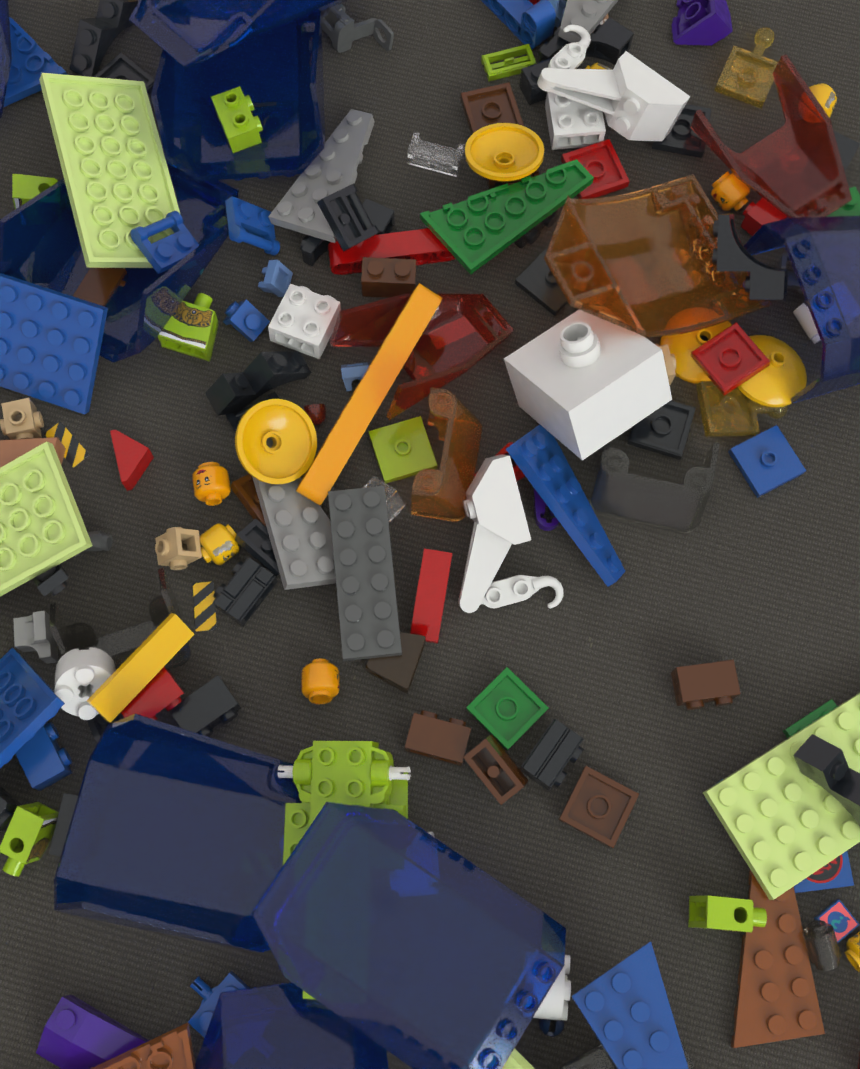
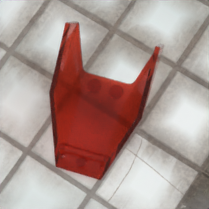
M785 54L781 56L773 72L785 119V124L781 128L742 153H736L723 144L701 110L695 113L690 128L739 180L803 229L807 230L850 202L852 197L830 118Z
M405 293L339 311L329 343L332 347H381L412 293ZM438 294L442 297V300L403 365V368L413 381L398 385L387 413L389 420L467 372L513 333L514 329L484 294Z

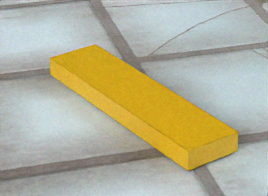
M171 613L92 694L87 702L107 722L111 723L192 638L194 633L176 614Z

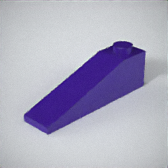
M677 0L676 6L679 8L677 17H674L672 21L673 42L676 45L712 46L733 32L731 15L726 0Z
M71 994L62 996L44 1027L36 1054L61 1069H91L149 1040Z

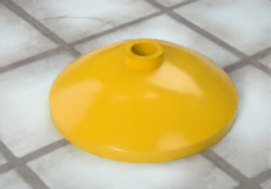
M496 123L480 128L469 137L465 145V158L469 167L480 176L493 181L510 182L522 179L540 167L544 158V145L541 138L527 127L513 123Z
M689 309L680 312L669 320L661 334L660 346L668 344L670 354L673 353L675 355V373L677 377L694 384L713 383L691 357V352L707 342L702 340L700 336L707 337L709 341L732 325L725 317L707 309Z
M767 335L749 336L769 359L770 366L737 388L750 400L763 406L784 407L792 404L802 395L807 383L806 369L801 358L793 348L777 338Z
M269 399L253 405L242 416L236 430L235 447L242 466L251 476L268 484H286L300 478L310 468L316 455L317 435L310 417L302 408L287 400ZM268 438H271L273 441L271 448L266 444Z

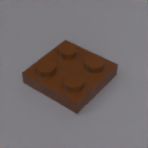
M585 766L558 820L612 849L619 838L639 793Z

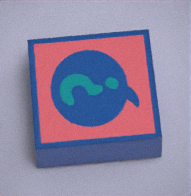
M840 899L835 900L814 918L834 944H838L860 925Z

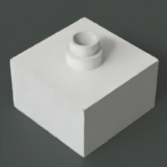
M591 301L504 358L519 407L581 460H584L672 400L662 349L594 301Z

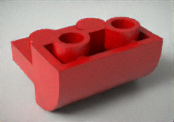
M164 666L121 711V714L134 731L139 727L144 730L158 719L155 715L165 708L169 711L182 701L180 696L184 692L174 676Z

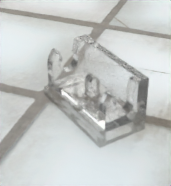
M414 132L408 147V164L457 177L465 154V144L459 143L458 148L454 149L421 140L419 137L420 133Z

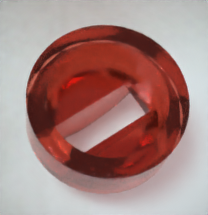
M311 404L303 407L313 425H319L325 420V404Z

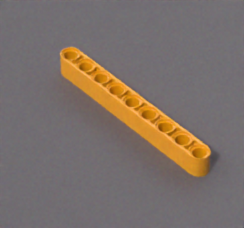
M420 283L417 285L318 451L313 463L305 473L296 492L319 506L323 503L328 495V491L331 490L442 300L441 296Z

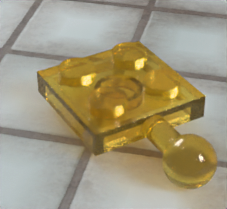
M763 27L755 33L754 41L756 46L753 52L733 46L714 91L762 109L781 64L762 56L765 48L770 47L775 39L774 32L770 28Z
M700 381L696 385L705 436H755L760 432L757 414L767 413L770 417L779 419L788 410V405L784 407H767L754 403L738 388L724 396L712 381Z

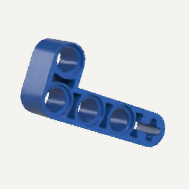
M481 0L524 45L530 44L531 50L553 35L556 12L548 0H540L535 5L529 0Z

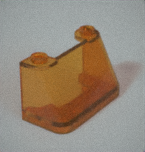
M431 387L428 402V425L437 428L439 440L444 441L440 469H424L415 476L411 493V515L452 522L460 521L466 517L463 501L467 500L466 491L474 479L482 424L452 392Z

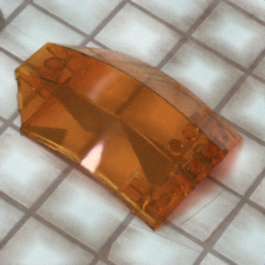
M694 174L643 190L611 197L570 199L568 195L544 257L570 306L645 337L670 336L704 329L769 307L772 304L770 300H749L750 293L745 292L746 276H750V271L717 272V265H713L712 255L713 249L717 248L718 237L713 235L714 220H718V214Z

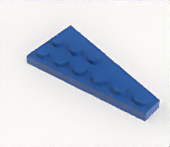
M0 7L1 109L41 91L39 79L42 73L68 74Z
M539 424L506 448V451L607 587L617 582L624 574L625 569L556 438Z
M651 941L571 996L617 1069H689Z

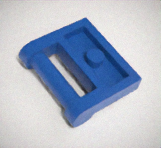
M233 196L227 199L225 204L230 240L256 246L273 256L278 254L280 242L276 240L274 225L271 224L268 217L271 211Z
M172 211L166 215V218L145 227L138 226L130 232L132 240L158 274L198 256L202 251L201 246L183 224L182 216L178 211ZM169 228L174 232V234L152 244L148 240L149 237Z

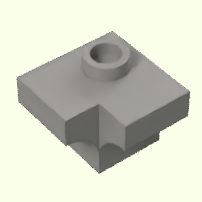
M46 611L33 612L30 616L13 618L14 644L17 649L22 652L36 651L39 658L47 664L58 662L57 639H61L59 622H56Z

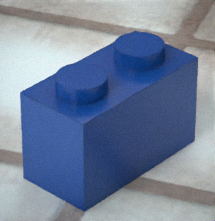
M46 722L36 732L35 736L15 753L31 787L39 791L72 774L69 767L72 764L71 757L65 748L60 749L56 741L59 738V733L52 722Z

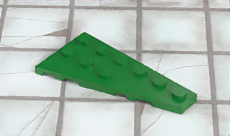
M576 159L547 169L546 173L535 177L527 176L522 178L520 182L511 185L506 183L469 196L468 200L456 204L448 203L443 205L442 209L429 212V210L420 213V219L471 275L593 183L594 177Z

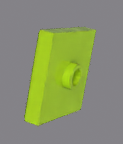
M421 416L368 431L384 484L437 469V463Z

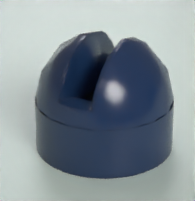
M539 1019L540 1030L549 1037L558 1036L564 1029V1020H556L554 1032H550L551 1020Z

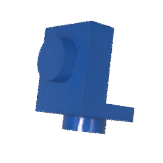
M247 299L238 303L234 301L224 312L227 316L222 321L225 325L231 324L250 342H253L270 322Z

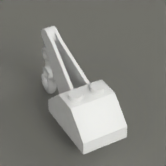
M572 24L566 26L563 29L565 33L569 31L576 32L581 36V40L566 44L550 60L548 68L542 70L537 81L539 88L603 111L608 126L628 140L663 141L670 133L690 96L627 51L618 59L613 70L577 69L584 61L586 50L591 42L590 34L579 25Z
M500 454L485 458L466 491L467 500L463 501L466 516L474 521L458 604L467 613L475 612L481 604L489 608H498L527 600L539 589L550 586L555 590L556 596L547 606L549 609L556 607L563 598V587L552 576L516 575L492 582L511 545L531 541V536L510 455Z

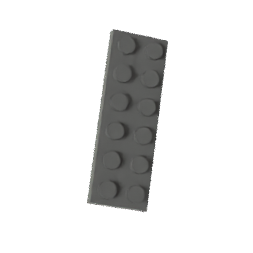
M385 486L328 491L343 661L402 655Z

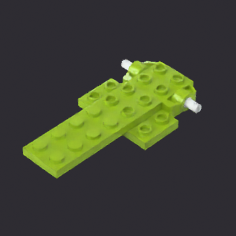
M313 741V746L300 751L293 766L279 765L278 771H284V773L277 772L278 778H293L299 792V799L302 801V803H286L283 866L308 867L303 999L365 1002L368 999L371 869H404L407 805H390V794L393 788V781L410 780L411 775L403 773H411L410 767H394L392 754L380 749L378 742Z

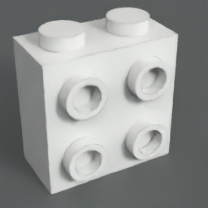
M547 92L545 110L552 150L581 148L604 140L606 129L603 111L558 94Z
M290 284L268 326L270 341L320 359L341 317L340 302L329 295L323 296L312 292L307 287H298Z

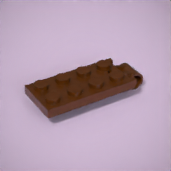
M510 82L461 93L460 100L471 134L482 127L496 123H513L524 126ZM539 169L528 176L533 175L535 177L539 175ZM486 178L489 189L494 188L495 184L501 183ZM521 179L510 182H502V185L508 183V185H511L520 182Z

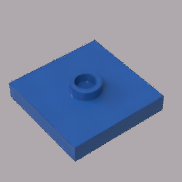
M777 425L728 451L757 498L806 472V469Z

